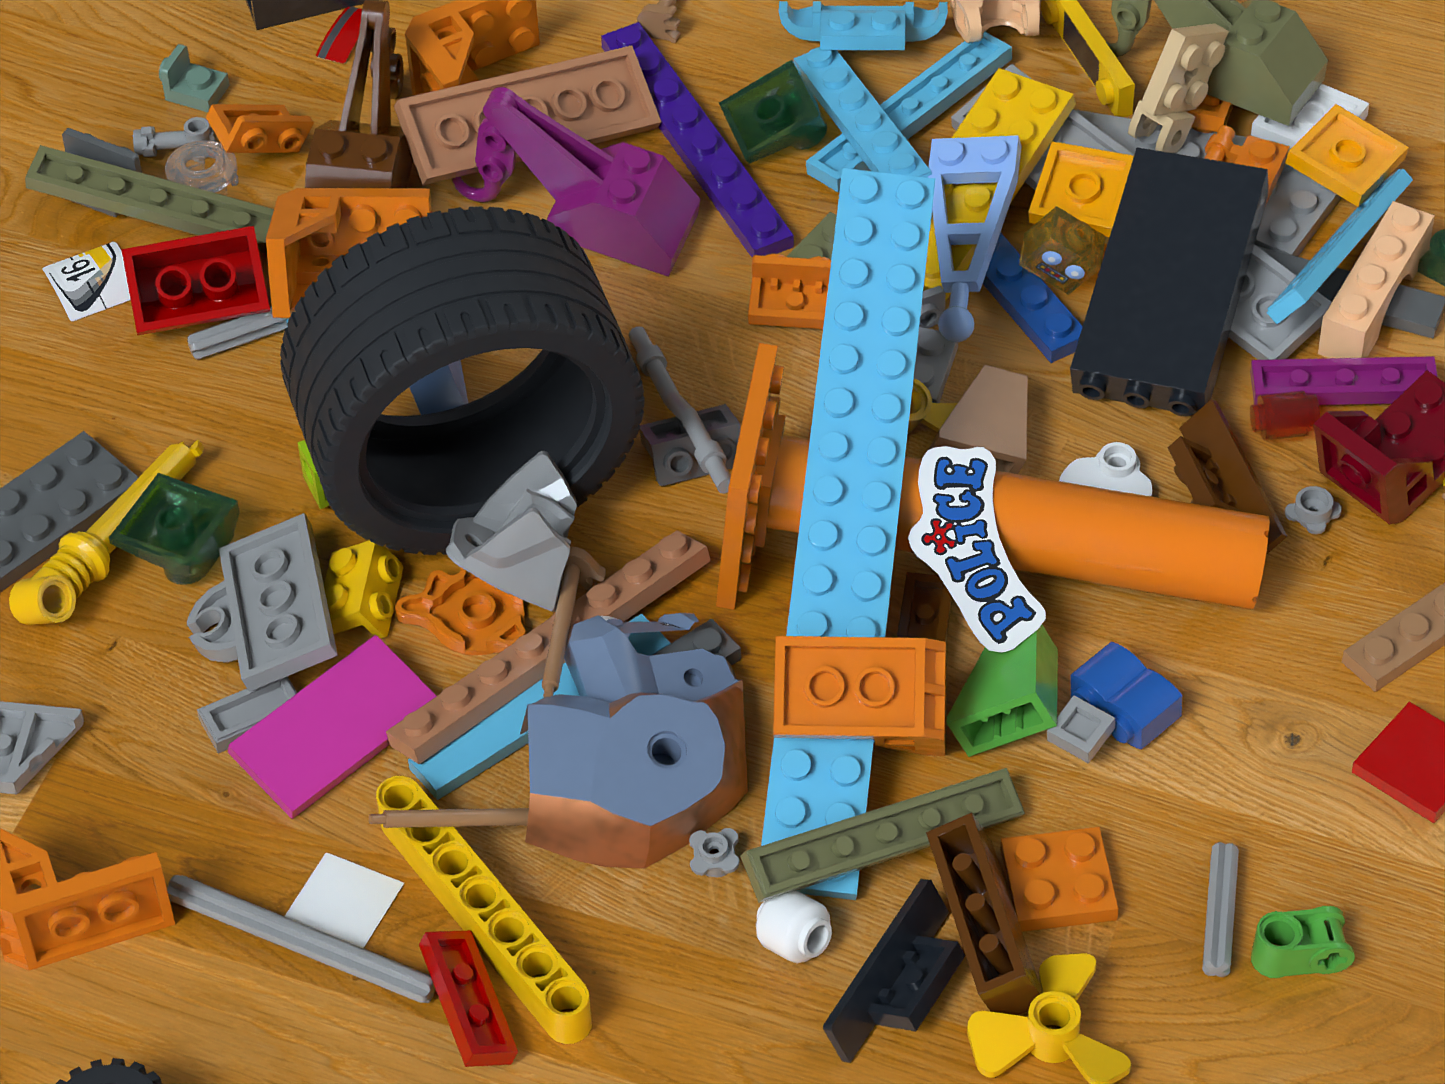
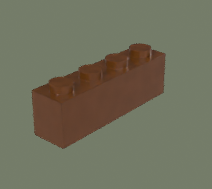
M971 812L930 830L926 834L978 995L991 1012L1020 1015L1029 1011L1031 1002L1043 992L993 843Z

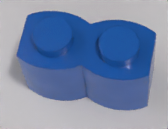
M1115 642L1107 644L1071 674V698L1076 696L1115 717V729L1111 735L1121 743H1128L1142 750L1182 716L1183 695L1159 673L1147 669L1133 653Z

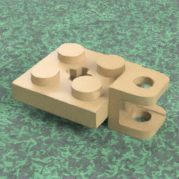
M1216 23L1173 28L1171 30L1143 99L1139 100L1129 124L1128 134L1135 139L1137 137L1150 136L1157 125L1160 124L1163 127L1157 139L1155 150L1168 153H1176L1180 150L1195 119V116L1186 111L1196 109L1205 99L1208 92L1207 82L1211 72L1224 55L1225 45L1223 44L1228 35V30Z

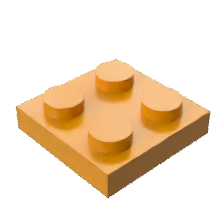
M1335 104L1288 151L1285 163L1359 207L1405 160L1409 147Z
M1052 141L1028 212L1029 223L1110 237L1134 156Z

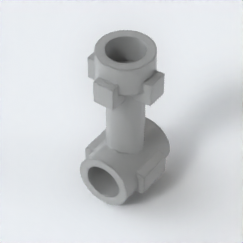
M194 117L187 120L184 124V131L155 132L154 126L141 127V129L133 130L134 152L144 157L157 156V150L188 148L192 158L206 159L214 153L216 135L212 127L209 126L208 120L202 117Z

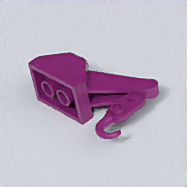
M504 87L494 88L483 107V113L486 118L483 119L479 126L475 163L483 177L484 187H471L459 176L452 178L456 190L464 197L476 202H489L495 199L501 190L502 184L511 176L515 168L516 154H518L556 200L547 217V220L554 223L555 227L558 226L566 231L569 236L578 242L580 247L669 277L698 216L700 198L666 157L625 142L599 149L531 106L510 89Z

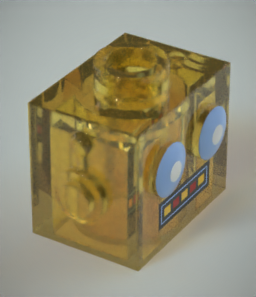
M1056 206L1024 233L1019 265L1069 295L1100 269L1106 236Z

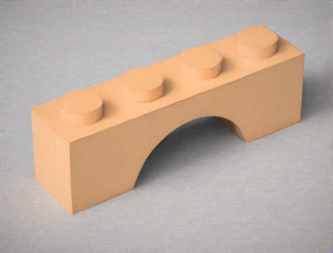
M1395 201L1391 203L1323 316L1318 350L1319 355L1327 358L1368 357L1378 339L1384 316L1397 287L1403 278L1410 281L1413 280L1429 253L1435 215Z

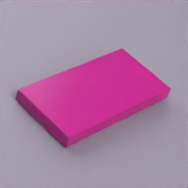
M374 635L228 745V754L293 819L389 746L390 743L386 731L402 721L405 716L431 701L436 695L377 635Z

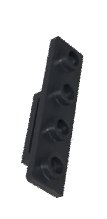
M920 879L823 1025L824 1032L842 1062L851 1063L875 1025L916 1032L966 956L957 941L933 938L949 914V911L932 880Z

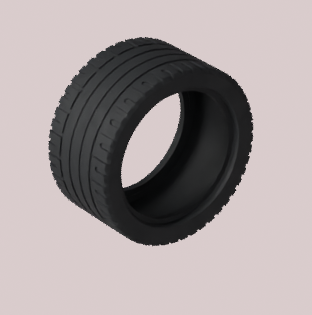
M482 206L469 207L468 210H463L461 207L448 209V212L427 213L426 217L420 218V216L407 219V223L401 225L396 223L386 228L387 231L381 234L377 232L367 237V241L363 244L357 243L348 250V254L345 256L340 255L332 262L330 268H325L317 276V282H312L304 292L305 297L300 298L294 308L296 312H292L288 320V327L284 331L280 352L282 377L331 509L334 510L335 515L350 530L356 531L357 535L366 540L370 539L371 542L382 547L386 545V548L396 551L403 549L404 552L417 554L420 551L424 555H436L437 552L447 555L446 548L450 543L453 525L456 520L474 518L487 500L516 471L540 451L549 453L564 475L572 493L577 499V507H579L588 500L590 494L594 495L602 487L604 481L607 482L614 475L615 468L621 466L626 458L625 453L630 452L635 442L634 438L638 435L645 406L643 383L590 260L578 242L562 228L555 227L554 223L542 218L540 220L538 216L529 213L523 215L522 211L513 209L504 211L500 207L484 209ZM517 348L542 349L537 357L512 380L497 390L468 404L424 415L394 416L381 414L397 396L411 385L451 363L497 350Z

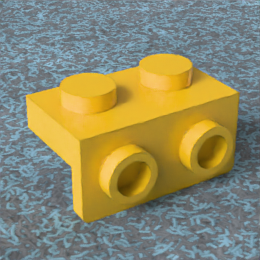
M369 540L331 553L324 589L333 634L363 625L373 636L377 635L380 639L388 636L402 577L403 565L385 546L382 547Z

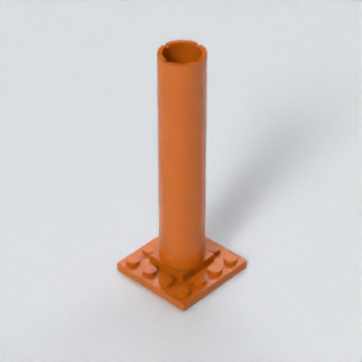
M759 343L728 488L716 607L735 610L738 591L747 593L752 565L744 563H751L757 546L764 547L768 528L799 534L810 439L783 435L786 415L778 414L781 398L772 396V394L780 395L784 374V366L776 365L778 349L776 345ZM905 455L895 550L914 553L908 536L912 527L919 522L923 514L918 486L922 458ZM1002 471L995 472L993 506L996 526L1002 546L1014 570L1249 610L1254 609L1260 590L1267 552L1268 537L1266 536H1268L1269 516Z

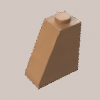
M984 365L938 431L928 450L943 446L957 449L984 447L991 452L996 460V471L1018 474L1027 460L1028 376Z

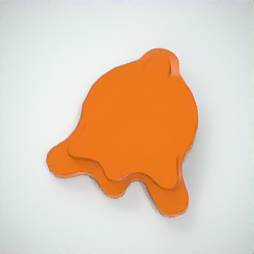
M461 567L460 572L455 575H449L441 570L431 572L423 592L402 597L395 604V616L399 622L421 626L433 633L443 645L452 651L465 655L478 656L500 653L515 643L519 637L527 634L524 628L525 611L523 600L495 588Z

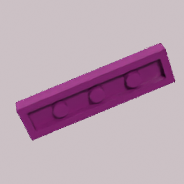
M1434 356L1251 360L1250 369L1254 406L1392 404L1426 370L1438 377Z

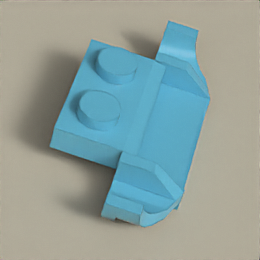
M779 1V16L781 24L785 29L799 39L820 41V50H905V42L927 40L936 35L945 25L948 14V2H939L938 7L934 10H926L914 7V2H905L903 6H824L821 1H813V6L797 10L792 9L788 1Z

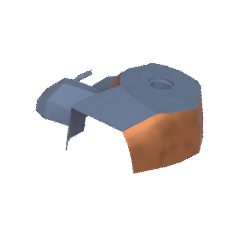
M694 613L665 614L659 618L658 622H623L611 616L598 615L573 625L567 640L564 659L580 696L558 694L528 704L520 734L528 731L530 800L526 843L576 861L598 866L645 869L689 844V838L694 832L707 830L730 812L748 792L743 680L736 679L731 664L724 656L714 655L704 649L647 656L637 653L628 639L631 633L689 630L695 622H699Z

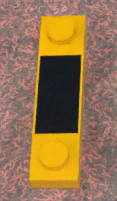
M1042 0L1041 11L1046 23L1054 26L1093 83L1101 104L1107 105L1114 116L1127 117L1133 115L1135 83L1077 0Z

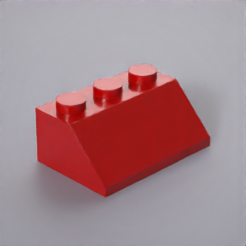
M254 226L121 249L137 336L270 312Z

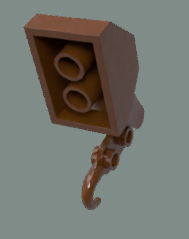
M365 0L363 3L359 37L341 121L329 120L315 128L306 162L305 188H407L413 158L402 128L391 126L390 99L398 98L402 92L404 65L402 55L399 53L394 54L396 29L389 27L390 6L388 1ZM370 52H372L370 67L371 77L373 78L371 124L360 123Z

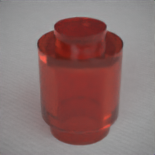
M1303 390L1258 395L1257 404L1250 406L1253 432H1260L1263 440L1308 436L1309 431H1314V423L1320 418V408L1316 394H1305Z

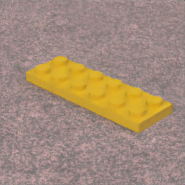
M998 68L952 138L1019 135L1021 156L1018 183L1012 197L1013 200L1075 107L1074 94ZM998 182L944 184L948 223H984ZM933 213L931 216L923 291L937 286L942 287ZM977 244L951 245L954 271L967 270ZM946 293L945 302L951 293Z

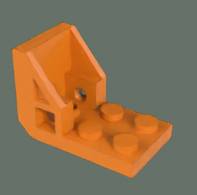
M455 0L414 16L405 32L412 95L416 96L479 81L473 71L540 45L536 0Z
M297 188L278 196L266 236L273 318H290L292 312H296L294 308L300 298L305 297L304 292L312 282H317V276L325 268H330L332 262L340 255L345 256L348 254V250L357 243L363 244L367 241V237L377 232L381 234L387 231V227L396 223L401 225L407 223V219L416 216L422 218L426 217L427 213H431L430 188Z
M776 636L774 738L874 739L875 746L925 756H945L946 642L928 638Z
M0 828V948L4 961L30 971L175 925L157 852L141 857H130L119 864L93 872H82L70 879L57 882L46 850ZM36 884L41 888L33 889L29 885Z

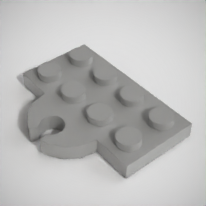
M305 513L219 548L224 581L209 589L195 603L187 619V626L193 633L189 639L202 656L217 662L238 660L241 680L249 692L338 656L313 528ZM218 623V625L214 629H212L209 632H205L210 626Z

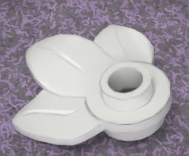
M1121 442L1105 445L1096 457L1074 460L1063 471L1059 479L1061 482L1145 496H1152L1153 492L1151 480L1140 472V460L1134 449Z

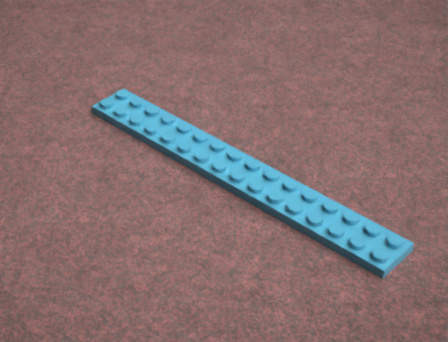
M842 168L786 636L885 637L936 178ZM774 738L761 846L866 813L874 739ZM860 870L797 891L807 895L856 900Z

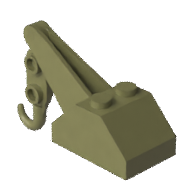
M1112 0L1111 12L1119 34L1116 43H1106L1116 57L1123 56L1131 50L1136 35L1149 19L1152 0ZM1154 0L1172 29L1216 23L1229 31L1223 44L1225 45L1224 55L1221 61L1213 68L1208 79L1207 95L1289 126L1325 80L1328 59L1294 10L1283 7L1271 0H1247L1242 3L1236 0Z

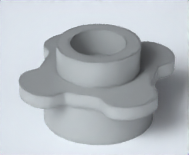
M1309 486L1300 490L1296 496L1295 503L1288 504L1285 508L1286 518L1290 521H1298L1311 534L1323 533L1326 524L1331 519L1339 518L1341 515L1340 504L1333 501L1332 495L1326 489L1317 486Z
M724 828L718 833H706L703 830L694 832L689 838L690 846L694 849V858L690 861L692 872L696 875H706L709 877H722L734 872L740 864L739 858L735 855V845L739 841L736 831L731 828ZM712 849L719 850L716 854H710Z

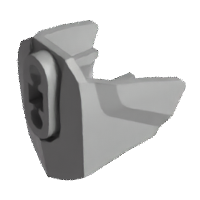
M540 451L524 464L487 500L474 518L457 519L453 525L446 553L459 567L495 588L526 602L556 612L562 583L561 577L570 554L571 540L567 539L571 523L575 518L574 513L577 507V499L549 453Z

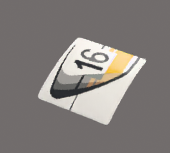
M116 242L108 243L42 268L70 321L84 318L131 300L122 251Z

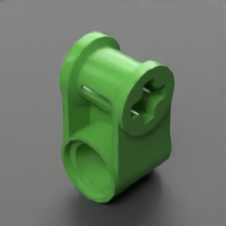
M1321 906L1309 910L1267 913L1260 919L1256 928L1251 951V962L1254 968L1260 974L1269 978L1313 973L1332 974L1347 969L1354 962L1355 954L1353 948L1346 943L1342 930L1345 924L1343 911L1334 906Z

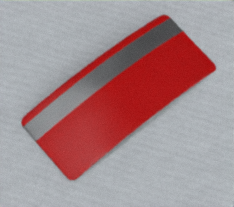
M352 6L346 7L325 35L316 52V57L341 64L346 63L358 41L362 9Z

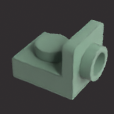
M178 44L171 55L164 58L160 65L159 79L162 81L165 100L208 112L211 105L217 104L230 86L228 73L190 63L188 48L181 44Z

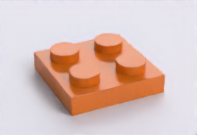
M1100 827L1001 838L1000 851L1009 894L1022 932L1116 921L1118 919V905Z

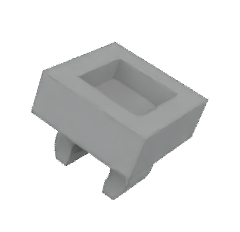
M1073 696L1058 715L1057 726L1047 730V741L1089 764L1114 731L1115 717Z

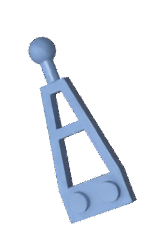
M1019 135L932 139L928 167L932 172V175L928 176V178H936L932 213L941 283L944 292L951 293L949 308L940 315L938 327L941 335L948 341L962 342L969 338L974 330V318L967 310L969 292H980L1018 183L1021 156ZM998 182L984 223H948L944 184ZM977 244L969 269L967 271H954L951 245Z

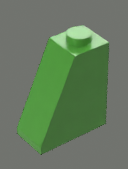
M1043 625L1013 650L1000 653L989 651L985 647L947 716V725L968 757L1057 726L1058 648Z

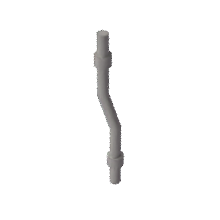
M643 327L633 328L629 332V338L637 352L636 361L644 375L651 378L666 407L682 422L696 448L694 456L701 470L709 473L720 493H728L731 474L725 465L727 458L720 444L711 439L697 411L679 394L666 370L667 361L661 349L657 345L652 344Z

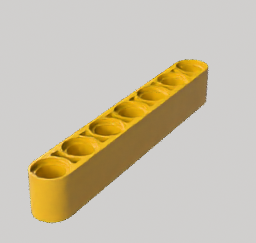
M393 776L379 785L376 791L379 814H383L384 810L438 809L418 783L409 777ZM380 824L387 838L463 931L471 930L478 949L548 1035L556 1042L563 1044H574L582 1041L592 1028L590 998L586 985L454 827L384 828L383 824ZM508 940H516L511 943H505ZM537 974H544V975H545V976H542V977H532V976L537 975ZM565 1009H574L571 1012H560Z

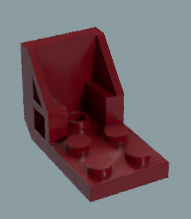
M1426 370L1375 420L1362 410L1326 411L1314 423L1320 473L1389 525L1403 522L1444 483L1445 382Z

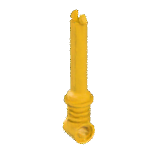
M196 440L189 448L184 442L170 445L86 532L78 531L64 535L58 544L59 550L41 569L31 578L22 579L15 583L9 597L10 610L13 616L25 625L58 623L70 618L75 609L76 599L94 581L99 582L107 577L110 571L109 554L196 464L195 457L200 456L204 449L200 440Z

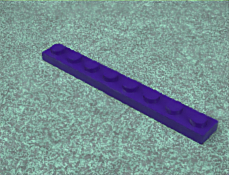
M637 22L602 35L601 43L604 52L633 46L661 120V124L658 126L751 258L754 255L778 254L793 248V233L641 24Z

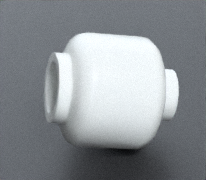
M799 891L785 893L766 900L760 905L757 912L756 932L761 945L793 963L806 962L811 958L819 956L827 948L831 940L832 927L830 914L826 907Z

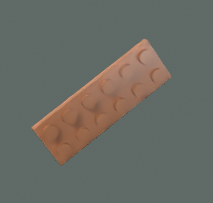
M633 46L398 99L394 105L422 185L479 172L475 163L478 129L483 119L486 118L483 113V107L491 91L497 87L510 89L531 106L591 144L654 130L661 124ZM516 154V163L522 162L523 160Z

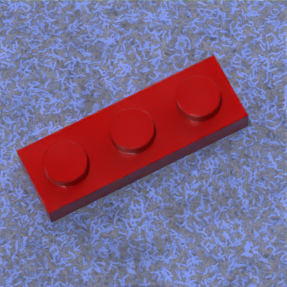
M471 930L425 932L419 947L465 1067L511 1065L518 1054V1049Z

